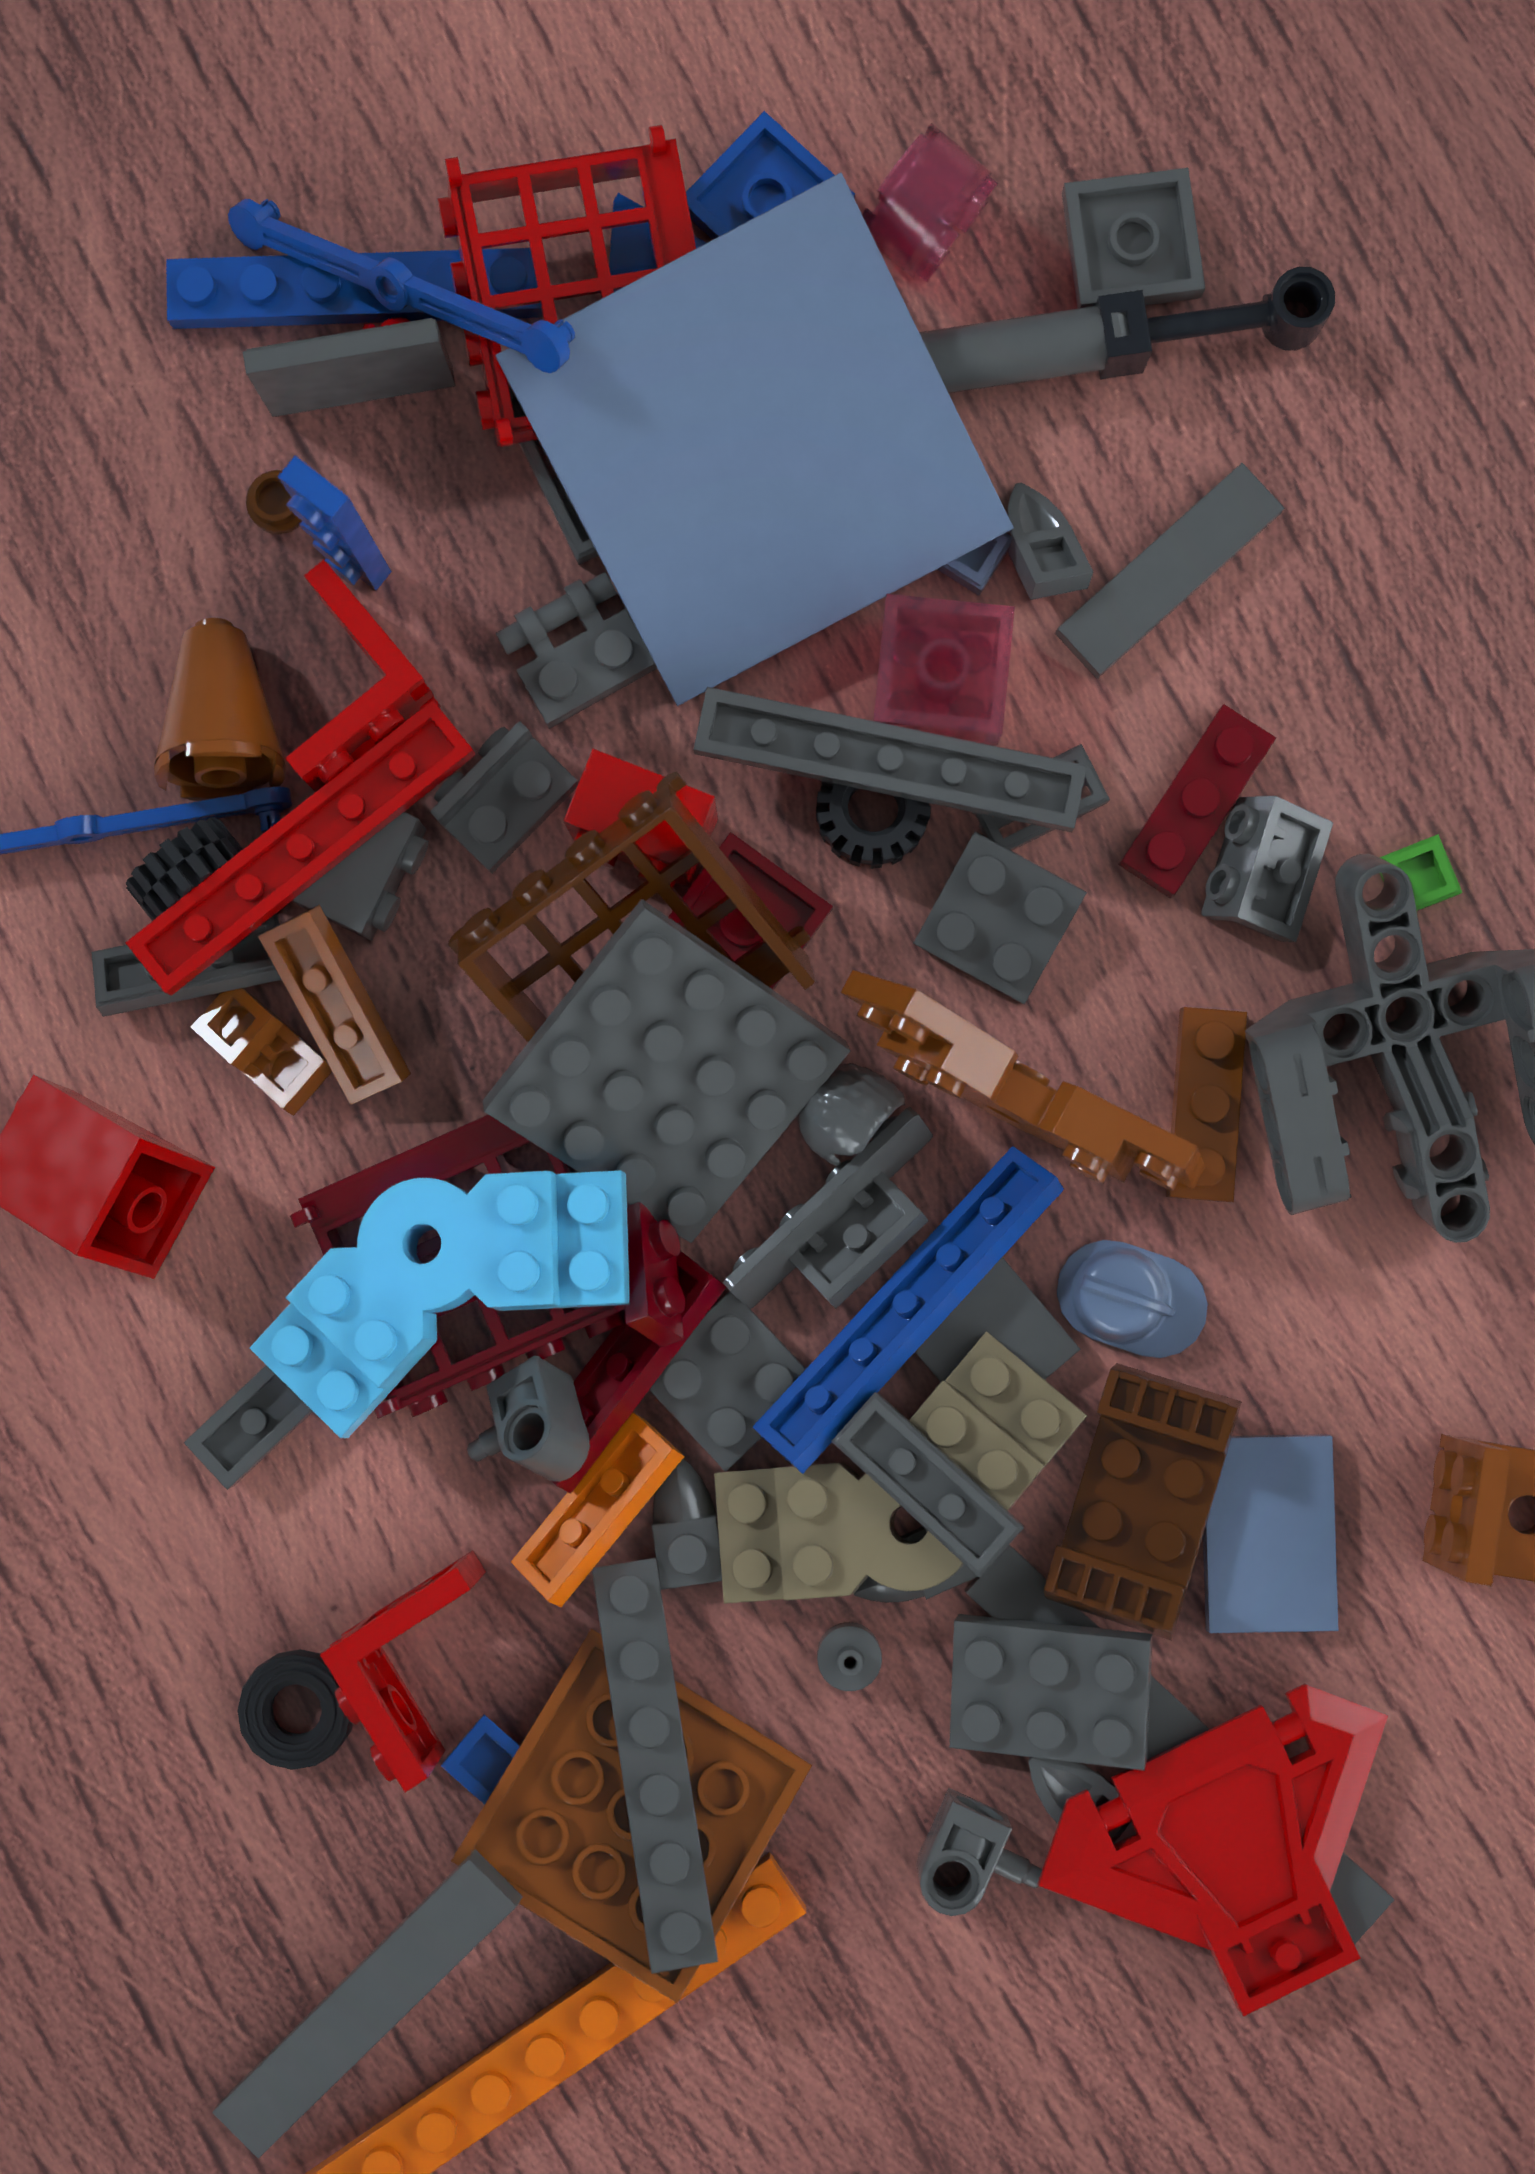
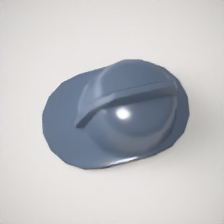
M1101 1240L1086 1244L1069 1256L1059 1273L1057 1297L1062 1314L1075 1330L1093 1340L1141 1356L1163 1358L1181 1353L1194 1343L1206 1323L1208 1303L1202 1283L1191 1269L1169 1257L1124 1242Z

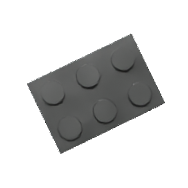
M958 1614L954 1620L949 1748L1145 1770L1148 1755L1153 1634Z

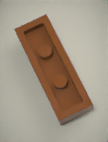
M320 905L258 936L350 1105L392 1087L411 1075L409 1068Z
M1183 1007L1180 1009L1171 1133L1198 1147L1205 1164V1169L1194 1189L1178 1182L1174 1191L1166 1189V1197L1234 1202L1247 1012Z

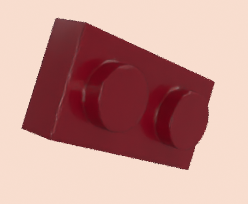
M641 1202L627 1206L630 1305H625L626 1324L654 1343L664 1347L684 1339L682 1312L685 1310V1297L679 1284L677 1267L680 1240L675 1228L668 1220L663 1219L657 1222L645 1205Z

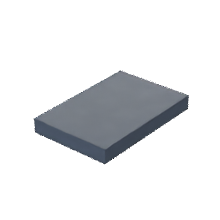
M1328 1434L1232 1436L1203 1535L1205 1629L1209 1633L1339 1631L1333 1436Z

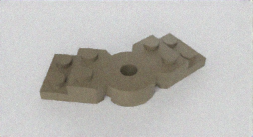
M986 1331L945 1381L942 1380L909 1421L1009 1511L1086 1419L1087 1415ZM845 1463L811 1465L803 1474L794 1466L714 1473L724 1604L850 1596L859 1589L868 1576L881 1585L892 1589L918 1591L944 1582L964 1565L929 1531L919 1542H909L902 1539L896 1532L894 1525L896 1513L902 1506L867 1474L861 1478Z

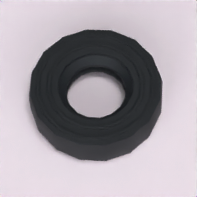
M302 1649L278 1653L259 1665L242 1688L237 1709L241 1734L252 1752L270 1765L291 1770L316 1766L334 1755L352 1730L353 1723L345 1716L335 1696V1690L339 1688V1685L321 1658L320 1653ZM295 1684L307 1686L314 1691L320 1700L322 1710L316 1727L309 1732L300 1734L287 1732L280 1727L274 1718L273 1704L278 1692L286 1686Z

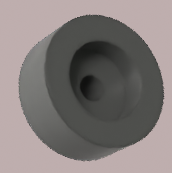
M854 1622L839 1623L828 1629L819 1642L817 1649L818 1667L823 1678L831 1686L839 1690L857 1691L863 1689L875 1680L880 1671L882 1653L879 1642L875 1635L861 1624ZM847 1657L855 1658L852 1663L844 1661Z

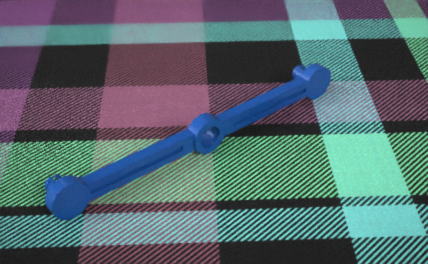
M244 199L229 210V224L235 236L243 245L254 250H258L263 246L270 247L370 289L376 299L389 310L400 311L406 306L418 309L525 354L528 360L542 372H556L570 357L568 343L575 338V332L569 322L565 321L563 323V319L556 321L554 325L544 320L536 321L532 325L417 278L397 259L387 258L378 262L279 221L281 216L278 206L272 200L269 201V199H265L260 205L251 199Z
M287 787L260 788L239 795L106 817L99 815L71 816L57 820L55 825L0 834V855L63 844L89 843L105 837L195 823L203 819L207 821L210 817L219 819L255 813V815L259 816L261 833H264L281 820L280 813L284 809L292 806L290 789Z

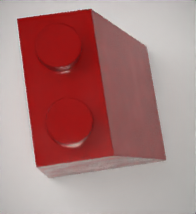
M33 1075L0 1134V1207L77 1256L155 1279L215 1167L83 1095Z

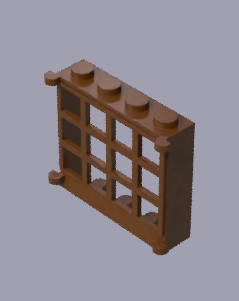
M672 772L664 777L657 785V791L653 794L647 790L634 796L622 807L617 821L600 833L596 830H591L580 836L567 849L564 860L546 873L543 869L530 873L515 887L512 892L513 897L495 911H492L490 908L479 911L449 939L448 945L458 954L457 964L527 1042L531 1040L547 1018L523 990L557 965H560L576 983L584 970L571 955L607 929L614 934L623 923L621 919L632 912L641 899L647 901L656 893H659L684 923L685 926L683 928L768 987L789 972L804 990L816 983L809 957L801 948L802 945L811 940V937L802 926H797L789 932L784 929L676 796V792L686 786V782L678 772ZM663 820H666L690 850L659 871L635 841ZM621 851H624L647 881L612 907H609L585 878ZM700 862L727 896L697 917L670 883ZM573 887L598 917L560 943L536 914ZM738 908L763 938V941L734 961L709 932L708 928ZM524 924L549 953L512 979L487 950Z

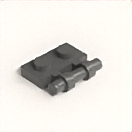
M605 572L584 584L581 579H578L563 588L566 593L565 595L536 611H533L531 606L514 615L516 622L495 633L507 655L530 644L537 656L535 660L518 668L516 671L549 729L657 669L626 609L606 620H603L597 610V605L617 595L613 584ZM578 616L586 631L554 648L547 633Z

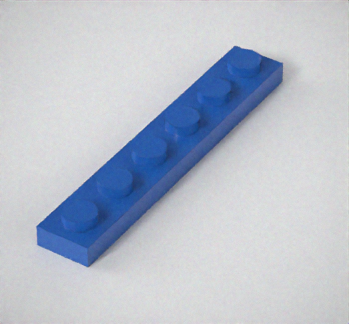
M530 248L482 249L490 295L538 288ZM459 250L359 253L378 262L387 258L397 259L411 271L413 276L455 293L450 263L461 261ZM289 255L166 259L167 321L173 329L383 323L394 317H402L410 321L429 318L436 321H444L410 306H406L400 311L389 310L376 299L370 289ZM541 303L497 310L517 319L543 318Z
M1012 1146L752 1428L803 1474L832 1443L831 1441L875 1392L880 1391L1062 1193L1064 1188L1058 1178Z

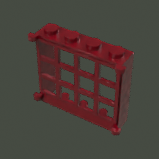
M486 1115L299 1198L302 1210L291 1214L290 1218L295 1228L306 1223L310 1224L321 1251L325 1255L331 1248H345L337 1228L364 1217L375 1199L395 1184L415 1178H433L445 1181L483 1163L489 1174L503 1173L497 1157L531 1141L492 1116ZM547 1152L556 1174L574 1173L572 1167ZM440 1235L417 1245L416 1251L419 1259L440 1250ZM476 1295L454 1309L433 1313L437 1314L438 1318L477 1300L496 1345L453 1364L437 1329V1342L430 1349L439 1367V1371L405 1386L401 1380L385 1397L386 1401L380 1403L374 1409L376 1417L379 1419L408 1406L413 1418L447 1403L448 1400L443 1390L457 1383L467 1380L471 1391L506 1374L502 1365L504 1362L522 1354H526L527 1359L533 1356L545 1359L565 1350L561 1337L584 1327L590 1339L624 1323L619 1311L625 1309V1305L580 1307L566 1314L563 1308H549L548 1310L553 1320L510 1339L497 1310L487 1307Z

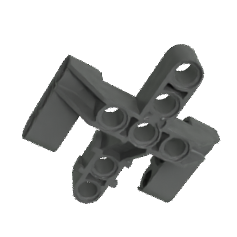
M1358 854L1346 860L1339 868L1335 878L1336 896L1353 983L1288 1000L1245 1030L1256 1075L1254 1079L1258 1090L1277 1187L1282 1202L1290 1215L1344 1202L1351 1198L1344 1156L1350 1155L1349 1145L1339 1133L1332 1095L1338 1094L1336 1081L1328 1075L1327 1066L1371 1055L1394 1110L1386 1112L1383 1121L1388 1132L1395 1130L1401 1164L1392 1166L1394 1178L1400 1190L1407 1199L1412 1200L1416 1213L1444 1239L1455 1243L1468 1242L1478 1237L1485 1230L1490 1219V1205L1485 1181L1489 1180V1174L1486 1164L1480 1155L1474 1116H1477L1478 1112L1473 1093L1462 1091L1440 1041V1037L1506 1020L1522 1115L1527 1132L1535 1145V949L1469 952L1426 964L1413 888L1408 875L1401 868L1380 857L1371 854ZM1382 873L1384 886L1381 893L1375 899L1364 902L1363 887L1365 882L1371 876ZM1393 935L1395 947L1392 954L1381 962H1375L1374 951L1377 944L1383 938ZM1466 981L1467 991L1464 998L1459 1003L1449 1006L1448 995L1451 989L1457 983ZM1405 997L1406 1007L1403 1014L1392 1022H1386L1388 1006L1394 1000ZM1344 1013L1345 1023L1342 1030L1331 1038H1324L1323 1029L1326 1022L1332 1016ZM1449 1135V1143L1446 1149L1441 1154L1430 1157L1432 1144L1439 1137ZM1460 1195L1458 1206L1451 1213L1441 1216L1444 1203L1449 1198Z

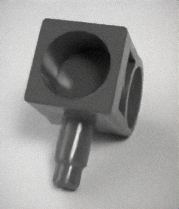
M533 1356L486 1386L495 1425L482 1432L478 1439L468 1444L467 1452L472 1460L481 1461L487 1456H494L502 1451L503 1455L511 1461L550 1481L559 1482L571 1478L580 1470L587 1459L590 1444L589 1434L583 1420L571 1375L542 1358Z
M948 1788L919 1851L916 1864L922 1895L928 1905L938 1913L956 1916L966 1914L974 1909L984 1896L993 1872L1018 1884L1024 1883L1032 1888L1040 1887L1038 1886V1881L1042 1869L1031 1864L1028 1859L1004 1848L1012 1831V1826L1005 1813ZM949 1861L960 1862L968 1868L964 1880L953 1887L941 1886L933 1879L937 1868Z

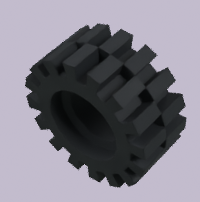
M822 781L817 796L816 821L819 823V833L823 841H827L832 847L831 851L840 858L842 855L850 860L849 864L860 867L861 863L871 865V869L882 868V865L891 862L893 865L901 861L904 855L908 852L912 853L918 846L920 839L924 836L930 818L931 806L929 803L894 796L898 806V814L895 821L882 831L869 832L859 828L852 821L848 811L849 800L859 788Z
M210 817L207 821L204 819L197 821L191 830L185 827L178 831L177 837L170 841L168 838L159 845L161 849L156 853L150 852L143 859L145 864L135 867L131 872L132 877L127 879L126 885L128 887L126 889L153 921L242 851L243 848L220 819L217 820L216 817Z

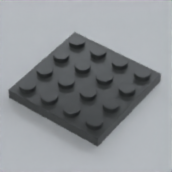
M641 899L482 1100L483 1110L580 1173L623 1171L626 1173L627 1203L632 1205L641 1202L648 1208L657 1222L663 1219L668 1220L680 1237L692 1243L851 1050L846 1040Z

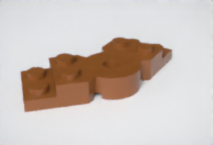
M852 970L840 992L861 1005L857 1013L860 1019L884 1031L877 1046L897 1057L893 1069L924 1086L930 1083L956 1098L963 1097L1008 1124L1051 1143L1064 1151L1061 1156L1071 1162L1069 1166L1096 1182L1104 1184L1108 1175L1125 1182L1135 1164L1141 1168L1139 1173L1164 1188L1174 1191L1177 1183L1180 1182L1194 1189L1205 1169V1164L1196 1145L1076 1085L1062 1081L1058 1090L1048 1086L1050 1080L1029 1066L1018 1062L1019 1056L1013 1049L917 989Z

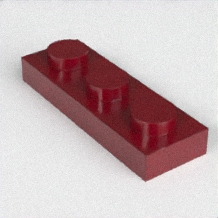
M1223 704L1118 865L1170 899L1175 896L1276 740V737Z

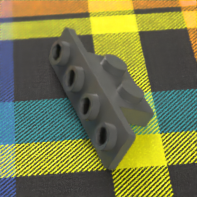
M907 1107L898 1116L887 1119L861 1153L857 1154L852 1160H846L839 1166H836L828 1175L826 1184L805 1204H799L788 1211L782 1218L779 1229L762 1245L748 1250L736 1261L732 1273L723 1282L728 1290L751 1309L797 1267L835 1309L839 1307L929 1221L923 1212L890 1180L933 1137V1134L920 1115L911 1107Z

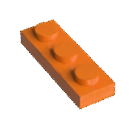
M633 1412L571 1494L566 1493L512 1559L511 1563L548 1602L562 1607L685 1456L649 1422Z

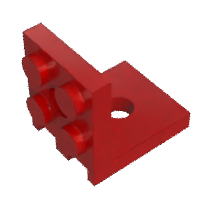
M324 559L307 572L304 577L325 607L384 677L285 758L297 774L315 792L431 700H434L439 708L441 707L433 697L434 694L425 684L424 678Z
M473 1550L341 1634L340 1638L329 1645L328 1649L320 1654L339 1685V1688L335 1690V1696L343 1713L355 1725L362 1722L374 1742V1745L370 1747V1752L377 1768L389 1782L397 1779L404 1792L409 1791L426 1780L446 1750L382 1646L474 1587L486 1573V1570Z

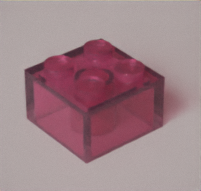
M886 594L872 721L997 747L1003 733L1015 607Z

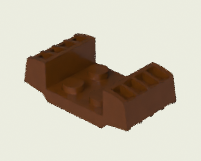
M1116 1363L1110 1369L1097 1413L1101 1416L1062 1545L1056 1546L1044 1587L1046 1599L1170 1641L1172 1640L1242 1401Z

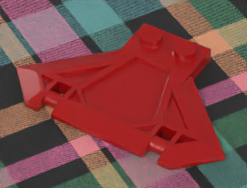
M1305 1683L1285 1693L1292 1712L1271 1722L1264 1707L1259 1705L1148 1759L1145 1770L1127 1769L1111 1777L1119 1797L1098 1807L1095 1806L1087 1789L1067 1798L1038 1881V1886L1210 1950L1235 2006L1243 2017L1361 1959L1330 1890L1388 1715ZM1304 1737L1309 1749L1289 1758L1284 1746ZM1131 1822L1136 1834L1113 1844L1108 1832Z

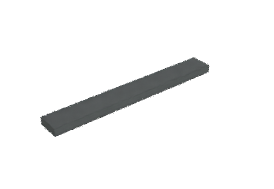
M1010 1544L980 1578H974L964 1589L966 1594L991 1617L1100 1628L1081 1610L1046 1599L1044 1587L1047 1579ZM1152 1675L1147 1760L1210 1730ZM1343 1852L1330 1893L1355 1945L1394 1899Z

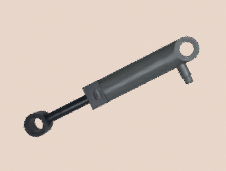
M1299 266L1286 271L1277 280L1272 292L1263 295V299L1260 302L1147 318L1143 290L1099 296L1096 305L1092 307L919 333L948 393L1099 371L1101 380L1143 373L1151 356V344L1262 328L1264 336L1269 342L1280 349L1296 351L1305 348L1317 338L1335 306V290L1331 280L1323 272L1312 267ZM1291 300L1303 303L1308 308L1310 317L1298 318L1292 315L1286 309L1284 302Z

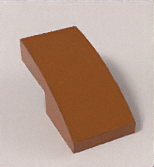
M244 988L221 992L191 1026L228 1063L242 1071L277 1105L293 1116L332 1073L326 1059Z

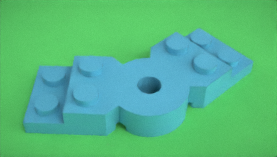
M619 1170L555 1174L552 1171L485 1174L469 1193L448 1182L433 1178H415L395 1184L376 1198L365 1213L358 1233L357 1247L331 1248L285 1297L290 1304L252 1344L250 1349L340 1438H349L437 1342V1314L433 1313L454 1309L467 1302L474 1295L487 1307L499 1311L630 1305L626 1173ZM436 1229L441 1238L440 1251L432 1261L423 1264L417 1256V1243L425 1232Z

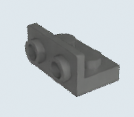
M518 722L510 731L506 727H501L484 742L478 752L482 759L465 776L461 772H457L442 784L434 796L438 803L431 810L436 820L491 874L577 788L579 783L574 776L533 738L530 730L521 722Z
M1277 796L1238 798L1234 809L1229 814L1225 823V838L1216 867L1206 883V898L1201 912L1202 916L1212 920L1234 921L1281 942H1296L1334 822Z

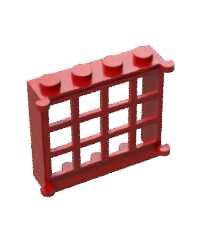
M662 125L650 126L648 132L651 143L648 145L461 174L458 157L445 159L448 197L437 198L444 238H457L461 258L459 262L450 263L455 293L495 310L541 303L544 321L555 324L558 321L554 304L555 300L598 293L601 294L602 299L695 250L696 244L676 138L665 140ZM640 176L645 207L599 214L594 183ZM580 186L585 211L584 217L539 224L533 193ZM520 195L526 226L478 233L473 203ZM648 222L657 268L611 276L602 230ZM589 232L597 278L551 285L542 239ZM529 242L538 288L490 295L482 249ZM463 329L470 367L482 365L486 390L475 391L482 430L494 428L497 447L538 440L526 416L514 418L507 378L495 356L502 352L500 344Z

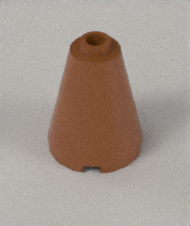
M222 618L202 619L194 627L186 630L182 636L154 764L155 778L160 788L166 791L167 781L180 786L181 798L192 801L244 794L253 790V787L268 782L269 787H280L286 779L285 761L247 636L241 629L234 627L230 621Z

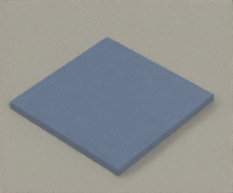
M842 172L563 319V323L567 321L573 327L575 338L568 343L570 349L568 361L556 372H542L528 360L525 354L511 348L495 355L676 706L704 693L707 687L713 688L1014 529Z

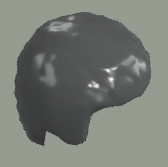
M854 1063L840 1064L798 1114L799 1129L803 1139L813 1152L830 1164L839 1166L841 1162L834 1154L856 1155L861 1153L879 1127L895 1109L902 1105L905 1106V1096L903 1092L897 1089L893 1082L867 1067Z

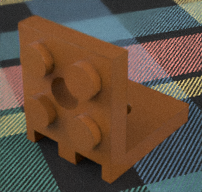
M1441 1434L1439 1447L1444 1448V1450L1441 1449L1436 1456L1433 1471L1434 1485L1430 1510L1434 1511L1435 1514H1431L1426 1522L1422 1561L1469 1583L1492 1586L1494 1575L1535 1582V1525L1526 1531H1517L1511 1525L1508 1515L1511 1504L1517 1498L1530 1495L1535 1500V1450Z

